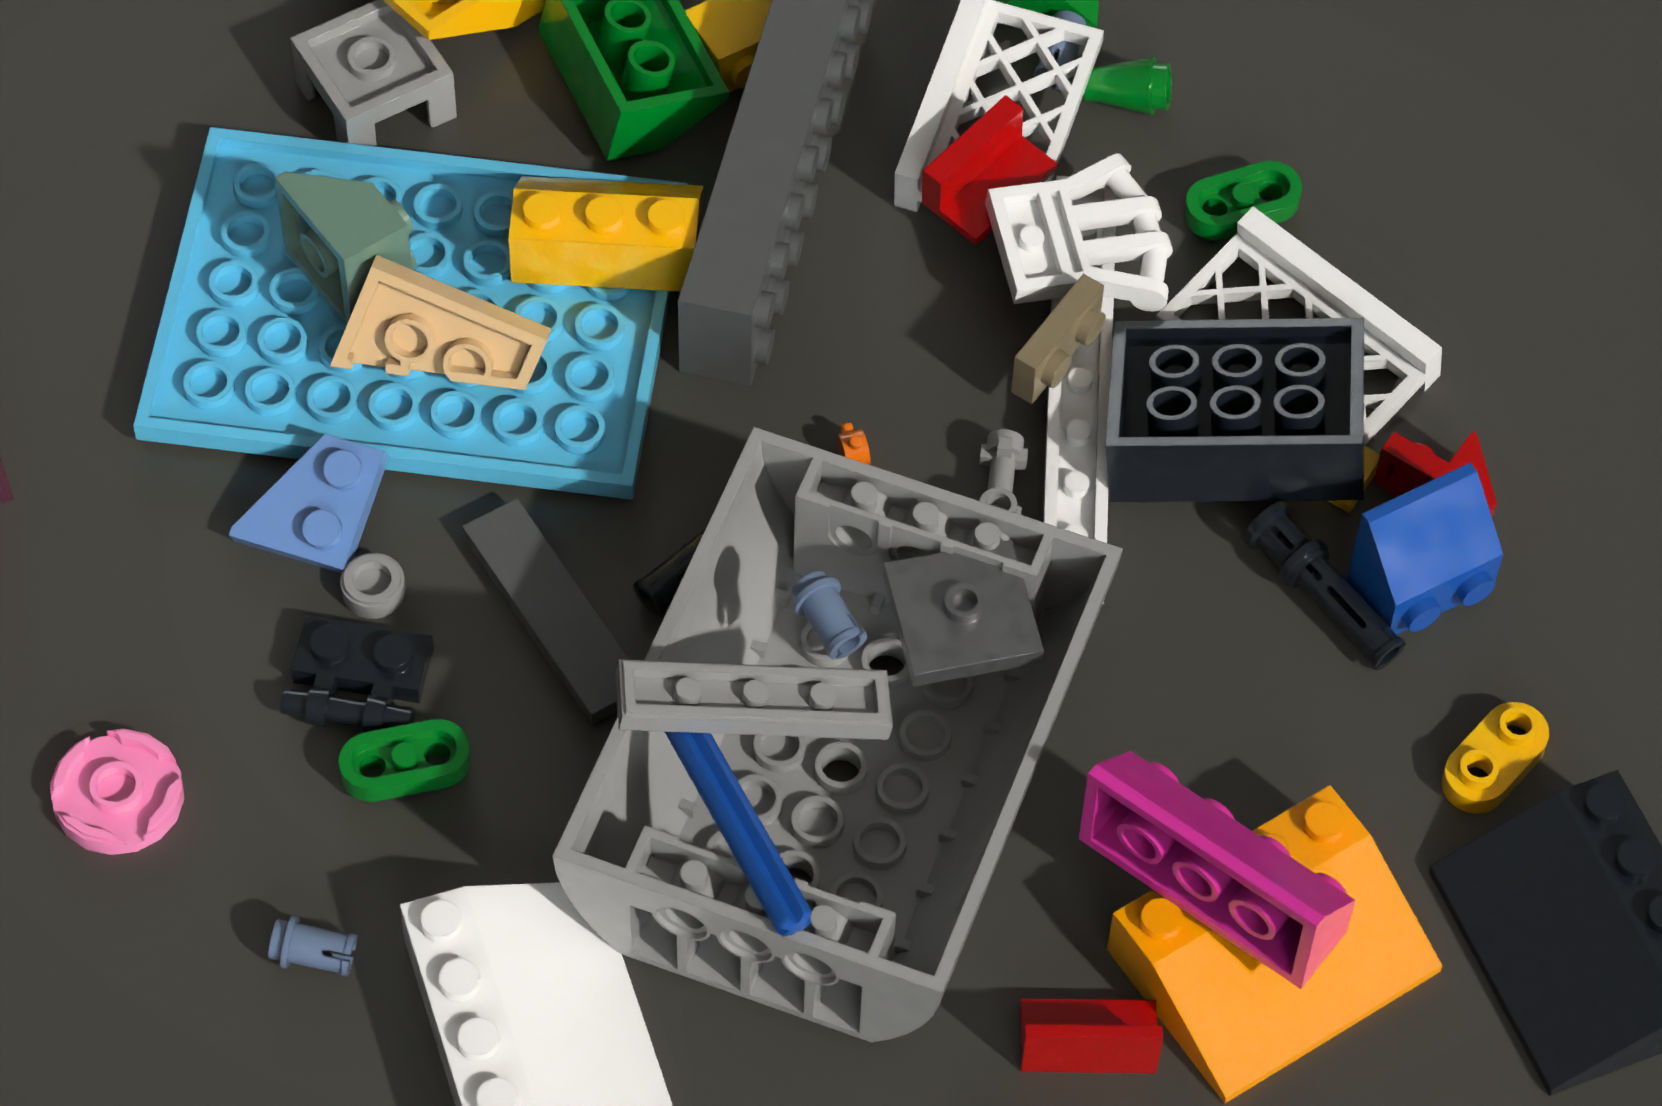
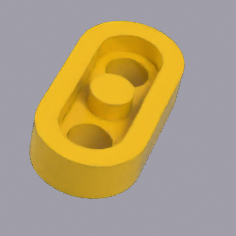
M1507 702L1492 709L1447 759L1441 780L1442 790L1447 800L1456 808L1473 814L1486 813L1498 807L1543 757L1549 739V726L1544 716L1534 707L1521 702ZM1507 727H1519L1525 730L1526 734L1516 735L1510 732ZM1472 767L1481 768L1488 776H1473L1468 769Z

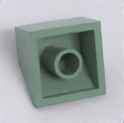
M283 172L274 177L285 252L346 325L376 255L411 270L417 268L416 260L410 250L409 234L413 232V226L407 212L398 201L392 200L388 202L373 183L293 172Z

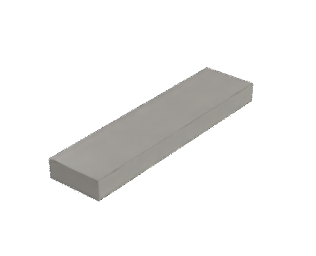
M619 659L615 672L619 730L888 740L893 727L887 670Z

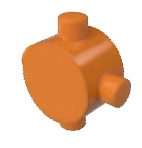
M852 423L841 425L842 433L836 434L838 455L870 465V451L864 431L862 429L854 430Z

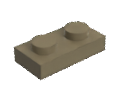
M1084 273L1015 356L1011 393L1033 404L1047 386L1055 388L1059 385L1070 367L1073 353L1081 344L1085 346L1091 345L1104 325L1106 314L1101 312L1104 292L1103 284Z

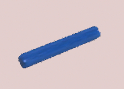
M665 732L776 932L781 936L787 937L795 934L797 931L804 930L811 923V909L712 734Z

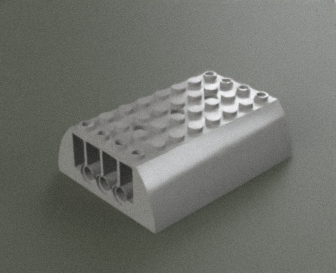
M753 427L645 660L872 670L869 663L873 659L884 655L893 656L903 663L904 668L895 675L887 676L893 725L888 740L711 733L788 869H801L808 873L812 879L809 885V882L795 878L798 888L811 909V923L804 930L784 937L776 932L665 732L619 730L617 717L553 854L556 874L569 900L584 920L622 955L871 1043L894 1039L922 1027L932 1018L940 1005L1115 575L1123 548ZM1012 540L1018 561L985 550H993L1000 542ZM942 552L949 554L955 552L1000 567L1003 572L1023 578L1044 649L1043 663L913 687L883 577L884 563ZM815 571H824L828 577L838 579L841 585L839 595L860 627L867 633V639L864 644L852 654L841 659H836V657L830 658L826 647L806 616L797 615L792 608L794 600L791 595L792 587L801 578ZM843 760L856 766L859 773L852 780L837 782L828 778L824 774L823 769L833 761Z

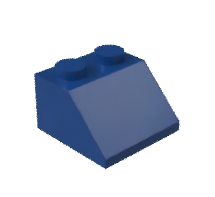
M1471 462L1361 515L1346 581L1366 600L1396 635L1407 629L1411 632L1420 631L1431 625L1441 613L1461 603L1464 606L1474 605L1486 598L1495 587L1503 558V551L1478 472Z

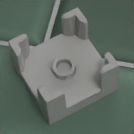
M383 0L370 2L290 38L296 83L308 101L315 98L317 89L334 115L337 142L377 147L375 123L426 101L428 123L431 127L439 126L457 117L452 70L432 41L427 40Z

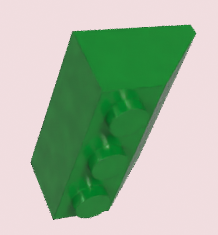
M679 0L545 1L538 31L606 160L662 150L727 100L729 90Z

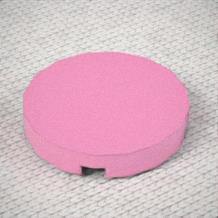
M122 728L108 730V736L97 737L93 740L89 736L75 743L58 761L50 782L54 816L65 835L86 850L108 855L137 852L157 842L177 822L184 802L182 774L175 757L166 745L148 733Z

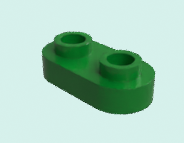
M1262 161L1197 181L1188 190L1184 219L1192 232L1210 240H1222L1235 236L1237 234V222L1253 206L1276 224L1281 223L1296 213L1302 192V182L1298 173L1293 168L1278 161ZM1263 197H1272V198H1274V199H1276V200H1273V201H1269V202H1268V201L1263 200L1262 198H1263ZM1208 213H1216V214H1219L1220 216H1214V215H1210V214H1208Z
M432 719L358 734L343 746L339 754L338 763L341 782L345 790L359 800L377 802L444 789L457 784L465 777L470 768L471 754L468 737L460 726L448 720ZM438 755L449 759L446 763L440 765H432L427 762L430 758ZM371 768H379L384 771L378 777H365L363 775L366 770Z

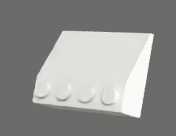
M560 883L464 886L400 904L405 944L455 1106H673L622 954L609 945L584 920L569 900Z

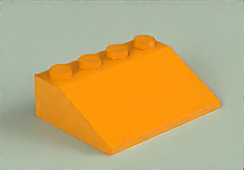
M1331 785L1252 831L1258 836L1266 835L1277 840L1287 849L1291 858L1314 873H1324L1331 876L1343 886L1347 895L1355 899L1346 934L1302 989L1265 966L1155 890L1149 891L1115 911L1112 915L1107 951L1145 1000H1156L1158 1018L1224 1104L1441 972L1442 964L1373 838Z

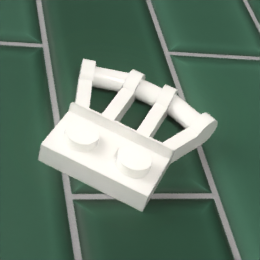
M1120 153L1111 155L1066 179L988 189L985 205L1014 304L1064 298L1084 273L1104 285L1103 296L1131 301L1135 307L1144 311L1153 312L1165 308L1169 290L1168 286L1164 283L1167 258L1171 256L1173 248L1169 235L1162 232L1158 222L1162 217V212L1158 200L1155 197L1147 196L1129 174L1131 165ZM1100 188L1104 190L1111 189L1118 197L1117 200L1072 205L1073 202ZM1127 225L1129 228L1135 229L1136 234L1084 241L1081 235L1083 230ZM1138 260L1142 263L1140 275L1091 267Z

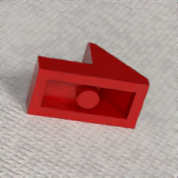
M1475 431L1470 433L1449 463L1438 457L1428 446L1419 442H1412L1396 432L1391 435L1381 448L1373 483L1397 497L1471 462L1478 472L1492 518L1497 504L1480 442Z

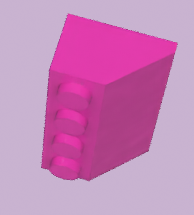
M1129 751L1097 763L1088 773L1079 840L1298 988L1302 989L1346 934L1355 899L1347 895V892L1337 880L1324 873H1314L1291 858L1287 849L1277 840L1266 835L1258 836L1237 822L1232 813L1220 802L1210 798L1203 799L1180 784L1173 772L1164 765L1153 761L1147 762L1134 752Z

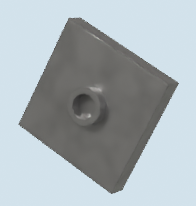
M1012 540L1000 542L993 550H985L1018 561ZM942 552L884 563L883 577L913 687L1043 663L1044 649L1023 578L1003 572L1000 567L955 552L953 554Z

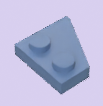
M324 434L231 527L228 536L234 542L342 573L348 562L355 557L389 456L383 450Z

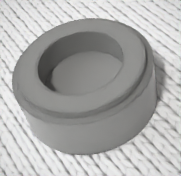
M381 553L359 555L348 562L341 573L340 586L343 602L352 613L359 617L367 619L386 617L395 612L404 601L406 588L403 570L399 563L388 555Z

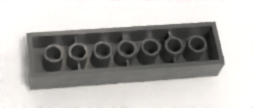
M772 0L678 299L679 372L751 387L757 365H768L775 338V329L769 327L773 314L782 316L786 307L790 281L784 279L787 266L797 267L800 260L804 232L798 229L802 218L811 219L814 213L818 184L812 182L816 171L825 172L827 169L832 147V137L826 135L830 124L839 126L841 122L846 91L840 88L844 78L850 80L854 78L860 48L854 42L857 33L866 35L868 31L873 0Z

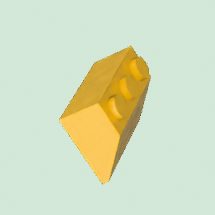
M521 176L513 190L508 236L511 283L681 291L701 229L704 186Z

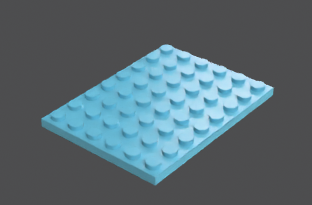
M210 127L133 425L136 440L300 459L324 434H329L385 451L389 456L385 470L633 500L671 291L511 283L508 236L513 190L521 176L688 185V183ZM283 172H293L373 183L388 202L392 200L398 201L411 220L413 232L409 234L410 250L417 264V268L414 271L551 328L548 341L526 390L450 381L446 374L411 370L409 376L387 374L386 367L354 363L352 369L330 367L347 325L285 252L274 177Z

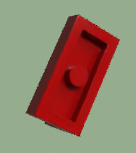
M1006 95L923 169L922 203L975 246L993 230L985 205L988 189L1045 182L1058 168L1057 162L1022 136L1024 109Z
M1021 999L1019 1009L1021 1072L1157 1073L1163 1042V1026H1157L1156 1000Z

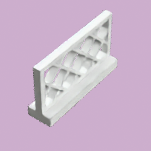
M961 0L895 171L894 206L917 212L922 202L923 169L960 137L957 132L959 125L983 116L1005 95L1013 101L1019 100L1030 117V120L1023 122L1022 136L1027 137L1039 132L1048 146L1047 153L1045 154L1059 163L1101 48L1104 30L993 0ZM999 22L1021 28L1028 40L1002 51L993 37V33ZM1062 41L1086 46L1081 58L1062 66L1057 64L1047 47ZM988 49L991 56L984 58ZM1037 53L1048 72L1021 82L1010 63ZM999 68L1009 83L1010 88L984 98L975 84L976 78ZM1075 76L1071 85L1067 79ZM1056 84L1066 99L1065 104L1041 114L1030 95ZM970 97L973 104L966 106L968 99ZM1057 124L1053 133L1050 126ZM1054 174L1051 175L1046 181H1052Z
M1254 206L1237 222V234L1156 315L1157 321L1181 320L1179 317L1191 305L1217 303L1218 320H1225L1224 303L1261 300L1262 319H1269L1268 299L1294 298L1305 306L1306 319H1312L1313 313L1319 318H1364V351L1369 354L1364 356V370L1388 369L1403 380L1391 393L1364 395V445L1371 440L1419 388L1425 392L1441 374L1442 347ZM1240 257L1258 271L1259 286L1223 288L1222 273ZM1266 278L1276 285H1266ZM1216 281V289H1207ZM1365 409H1375V410L1366 418V410H1365Z

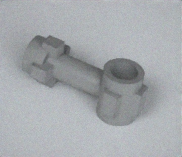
M1008 429L995 430L988 434L986 444H981L979 465L990 467L987 491L981 495L979 501L1021 515L1022 507L1017 506V499L1012 492L1015 470H1026L1028 449L1024 448V438L1019 433Z

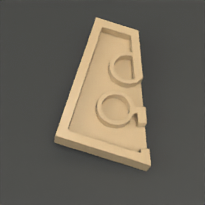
M376 255L330 367L352 369L354 363L386 367L387 374L409 376L411 370L446 374L450 381L526 390L548 341L551 328Z

